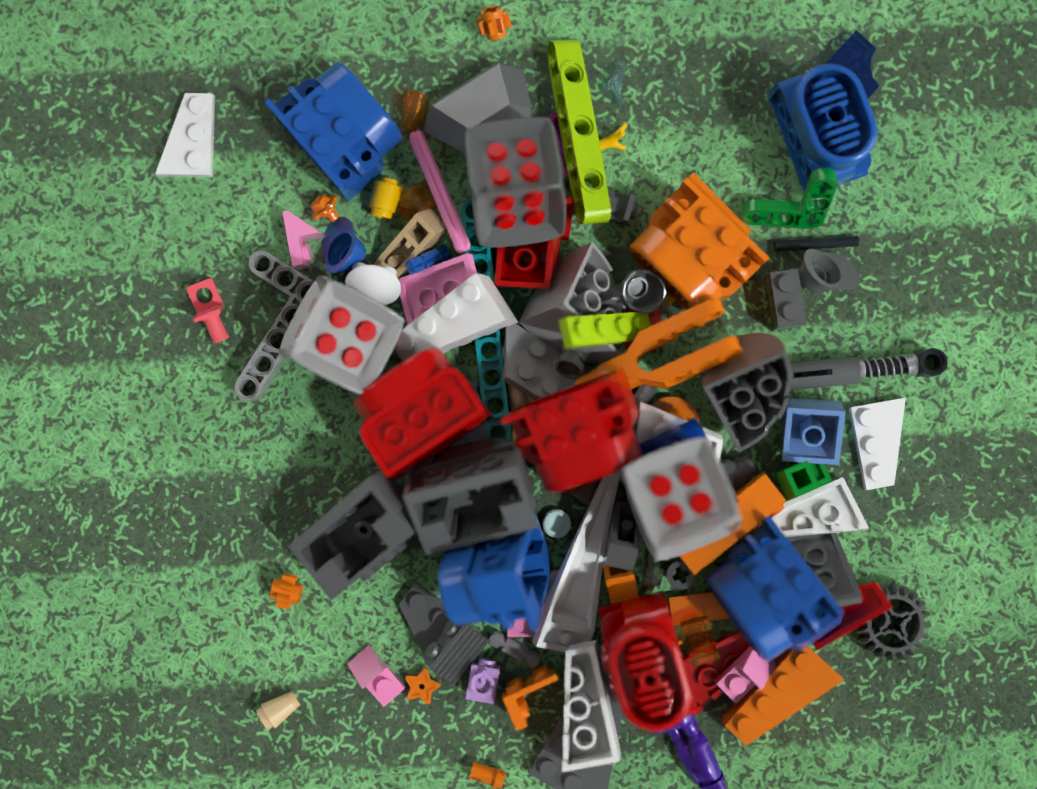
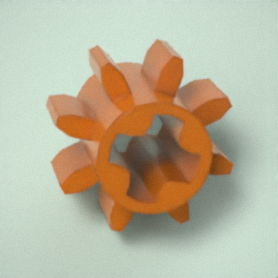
M498 5L482 9V17L476 18L480 35L486 34L488 40H498L507 35L506 29L512 27L507 10L502 11Z
M285 573L282 579H274L270 591V599L277 600L275 607L288 610L292 604L298 605L300 603L304 584L297 583L298 576Z

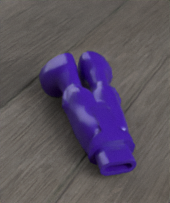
M695 714L684 717L677 725L670 729L657 732L651 731L653 734L668 733L673 741L675 753L686 773L698 784L699 789H727L723 782L725 780L724 774L706 736L699 730Z

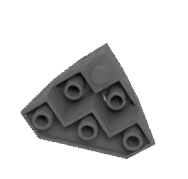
M496 62L431 103L424 132L465 153L464 136L466 129L488 122L531 117V104L524 69Z

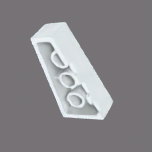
M475 273L402 329L394 348L402 361L431 347L439 348L444 354L450 349L468 344L474 339L497 332V330L514 325L518 321L490 277Z

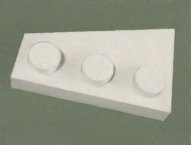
M640 402L635 434L642 450L641 458L687 440L706 437L720 461L723 444L721 434Z
M843 477L782 504L785 508L772 517V520L785 537L869 529Z

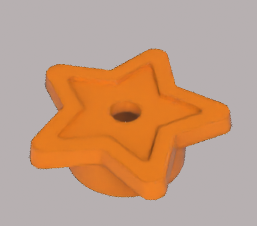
M425 667L418 675L405 676L410 686L407 699L420 698L426 704H430L432 692L438 689L441 683L430 677L428 668ZM424 684V689H420L419 685Z

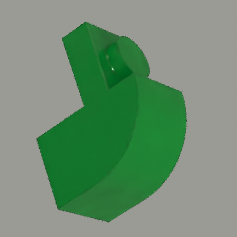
M808 461L774 474L775 480L786 501L832 481L825 464L808 463Z

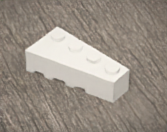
M597 640L569 645L566 650L562 772L619 762L621 751Z

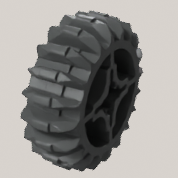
M891 583L889 588H887L885 584H879L888 600L899 599L907 607L904 609L899 608L895 611L890 609L878 616L877 622L872 626L871 621L853 631L855 633H863L857 640L861 644L866 643L865 650L869 653L874 651L875 657L881 658L885 655L888 661H892L894 656H896L897 659L904 660L905 652L910 656L915 655L913 646L920 649L923 648V644L919 641L921 637L924 639L929 638V635L924 633L923 630L924 628L932 627L931 623L924 621L931 614L929 611L922 610L926 605L925 601H917L918 593L914 591L909 593L908 587L901 586L898 588L897 584ZM890 616L896 618L893 621L894 628L888 626L891 623ZM910 619H912L911 628L909 633L907 634L905 626L906 623ZM891 633L893 637L897 638L898 642L882 644L876 637Z

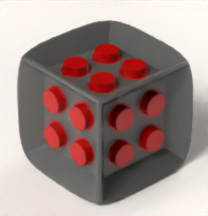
M542 117L516 118L483 123L466 129L464 136L465 153L471 183L475 227L480 245L485 247H509L545 242L562 236L566 227V202L562 186V165L559 147L551 120Z

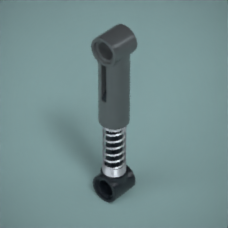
M930 348L924 351L913 352V354L901 355L900 358L895 355L893 358L887 356L885 359L879 357L876 360L872 357L870 360H867L866 358L858 359L856 356L790 362L792 370L790 390L859 384L861 380L867 377L870 380L872 377L879 379L880 376L887 378L888 375L894 378L898 374L900 377L906 374L907 376L915 375L916 377L929 378L941 375L947 368L948 360L943 351L937 348ZM927 356L931 357L934 362L932 370L927 369L925 366V358ZM817 372V376L793 378V374Z

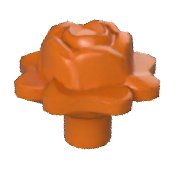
M325 194L318 196L311 205L314 212L311 218L317 220L327 217L332 223L336 221L340 216L334 210L338 197L336 195L328 197Z

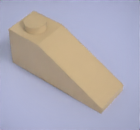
M431 208L416 213L373 265L393 267L397 271L396 277L398 279L408 272V268L405 266L406 261L430 251L447 232L443 220Z

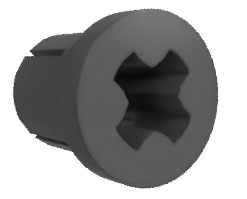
M683 560L673 562L667 569V580L676 589H687L695 580V575ZM677 567H681L683 571L688 570L684 574V581L680 580L679 577L673 578Z

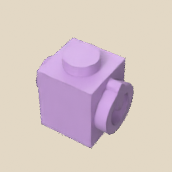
M480 657L478 661L472 662L466 699L494 704L500 672V665H496L495 660Z

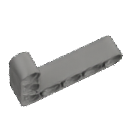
M266 251L254 252L249 259V268L255 275L290 296V299L235 383L236 395L240 399L250 402L260 400L287 360L286 357L279 354V349L275 347V338L279 335H285L290 324V315L297 311L305 292L314 283V281ZM263 259H269V268L264 272H260L258 270L259 262ZM285 274H293L291 285L282 286V277ZM264 358H269L271 361V367L267 372H262L259 368V364ZM253 381L256 385L255 393L247 396L244 387L248 382Z

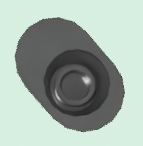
M816 249L805 251L803 255L804 261L798 273L800 283L804 284L810 291L820 294L831 289L852 290L857 286L859 282L858 272L848 259L835 253Z

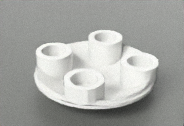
M358 262L352 266V270L346 276V286L382 305L394 302L401 293V284L396 277L397 271L390 266L380 267Z

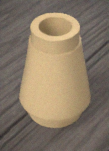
M291 691L288 694L286 693L262 703L261 708L256 710L265 728L269 730L272 727L276 728L301 704L294 692Z

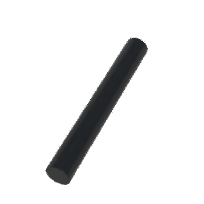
M858 235L774 241L775 252L859 246Z

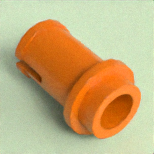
M474 761L469 779L493 786L492 789H501L506 772L501 771V767L495 769Z

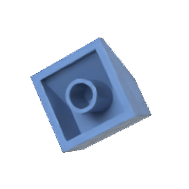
M789 398L787 407L782 415L781 460L839 465L846 412L842 402Z

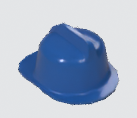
M344 216L338 217L336 221L330 223L324 235L326 237H323L322 251L327 272L331 274L337 272L348 274L355 263L363 262L366 248L355 235L350 219Z

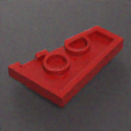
M878 582L858 585L862 595L861 603L840 607L844 611L841 624L813 643L816 650L824 648L893 608Z

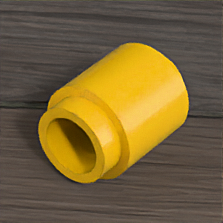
M382 177L381 181H375L369 204L371 208L370 215L392 220L393 214H396L402 188L397 186L398 181Z

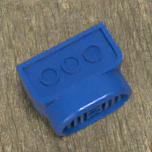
M335 62L316 79H306L295 88L290 85L287 88L289 93L275 105L270 99H267L265 103L279 123L349 202L380 176L384 169L382 157L402 140V134L388 113L343 63Z
M823 64L812 68L807 73L774 85L768 94V99L803 191H805L811 173L820 168H830L837 173V186L869 175L867 170L872 161L870 151L876 142L877 124L863 86L852 71L836 64ZM828 114L835 115L838 122L831 121Z
M535 510L538 528L507 535L500 540L478 542L472 547L462 546L445 551L439 567L438 586L443 609L453 624L460 626L486 621L489 625L501 623L504 629L513 628L515 620L527 618L531 631L538 629L553 561Z
M770 516L765 518V526L752 535H746L744 540L730 551L729 559L706 575V583L763 661L769 662L788 648L794 651H801L841 624L844 611Z

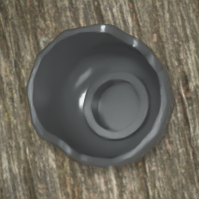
M639 268L629 272L622 280L620 294L623 302L630 309L647 314L657 310L663 304L666 288L659 275L647 269Z

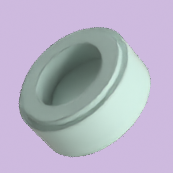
M551 510L545 515L543 528L549 536L560 538L565 536L570 530L571 521L564 511Z

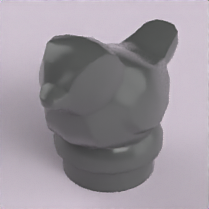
M746 455L740 458L736 457L733 461L725 459L720 462L730 487L735 492L744 486L745 481H750L752 476L757 474L753 463Z

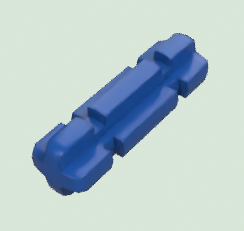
M442 245L407 260L405 266L408 268V273L413 275L449 259L448 247Z

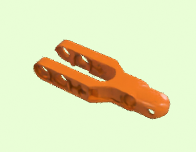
M710 299L640 331L626 353L606 361L598 366L596 370L582 375L575 381L574 385L623 368L631 389L642 384L667 389L736 358L743 350L739 346L738 338L732 336L651 372L639 367L638 362L641 361L645 353L678 339V335L698 326L699 328L705 327V323L718 318L726 312L720 299Z

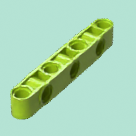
M551 40L547 46V59L572 197L575 199L576 218L580 225L607 223L611 218V205L581 45L578 40ZM566 76L570 77L571 80H572V82L569 81V80L566 78ZM575 128H578L582 132V135L577 133ZM584 180L588 181L592 185V188H589L585 184Z

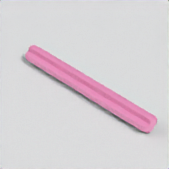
M421 130L412 132L409 135V141L454 248L458 253L468 251L471 243L425 135Z

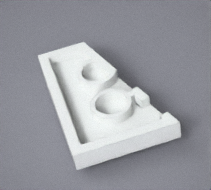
M185 93L155 175L164 177H213L215 96L213 93Z
M906 398L849 408L864 490L893 486L895 483Z

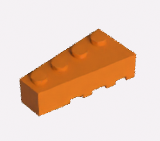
M764 471L733 493L738 506L739 516L742 520V524L736 532H732L711 544L679 555L694 575L702 568L710 565L722 552H726L739 542L738 540L746 533L751 534L762 525L760 522L767 516L772 518L785 508L782 504L786 502V499Z
M810 647L801 651H794L788 648L773 660L775 665L764 688L761 690L755 685L737 704L734 703L720 718V721L742 743L748 745L843 682L844 679Z

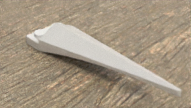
M620 471L602 477L543 604L538 629L532 640L536 647L566 653L569 645L591 641L595 631L603 562Z

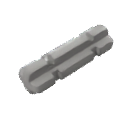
M494 630L489 638V645L496 649L498 647L501 648L502 652L520 662L522 660L525 661V665L531 668H536L541 660L539 653L534 650L529 651L528 647L510 637L505 638L504 634L497 630Z

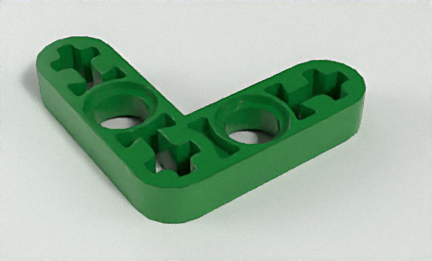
M820 168L813 171L809 177L801 202L764 199L748 200L742 206L743 221L749 225L814 229L821 226L837 190V173L830 168ZM814 198H823L820 200H811Z

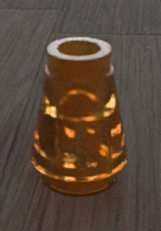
M407 89L406 95H403L401 129L411 132L417 131L429 105V102H427L428 94Z

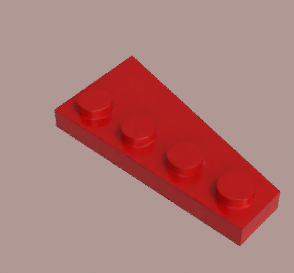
M739 629L682 657L697 710L696 716L704 710L703 707L712 699H717L723 693V690L715 683V680L750 647V644Z

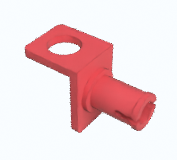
M209 278L188 286L186 290L197 312L193 318L194 323L204 321L213 344L229 338V334H227L219 316L225 306L214 280ZM205 287L211 290L212 300L208 303L200 302L196 296L198 289Z

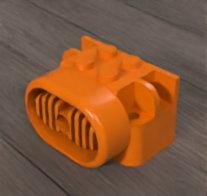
M688 177L653 213L646 230L630 245V253L641 269H647L659 275L664 282L666 291L676 299L675 302L685 311L710 299L726 300L769 259Z

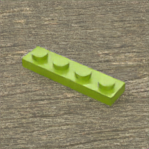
M640 312L576 316L559 320L565 349L632 343L640 331L651 327L648 313L642 314Z

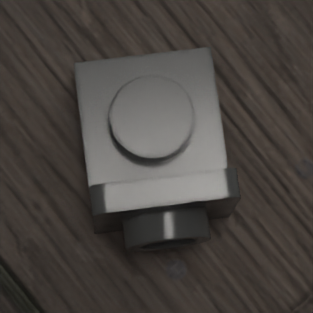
M608 190L611 205V218L609 221L627 226L629 218L635 220L639 203L634 202L636 194L631 193L630 196Z

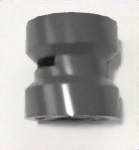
M563 345L562 355L558 357L555 363L557 372L570 379L579 378L584 370L583 363L588 361L591 354L590 347L565 349Z

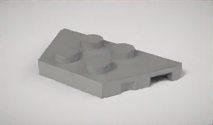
M516 324L502 328L505 336V345L502 347V358L505 362L503 367L504 382L534 400L574 385L577 379L564 377L555 368L558 357L562 355L561 351ZM584 366L582 375H585L591 372L592 370Z

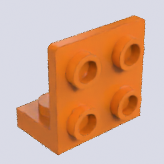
M542 665L531 671L533 675L524 680L519 676L506 682L507 687L503 689L502 699L516 731L527 727V717L530 716V709L524 695L558 680L554 666L548 668L547 665Z

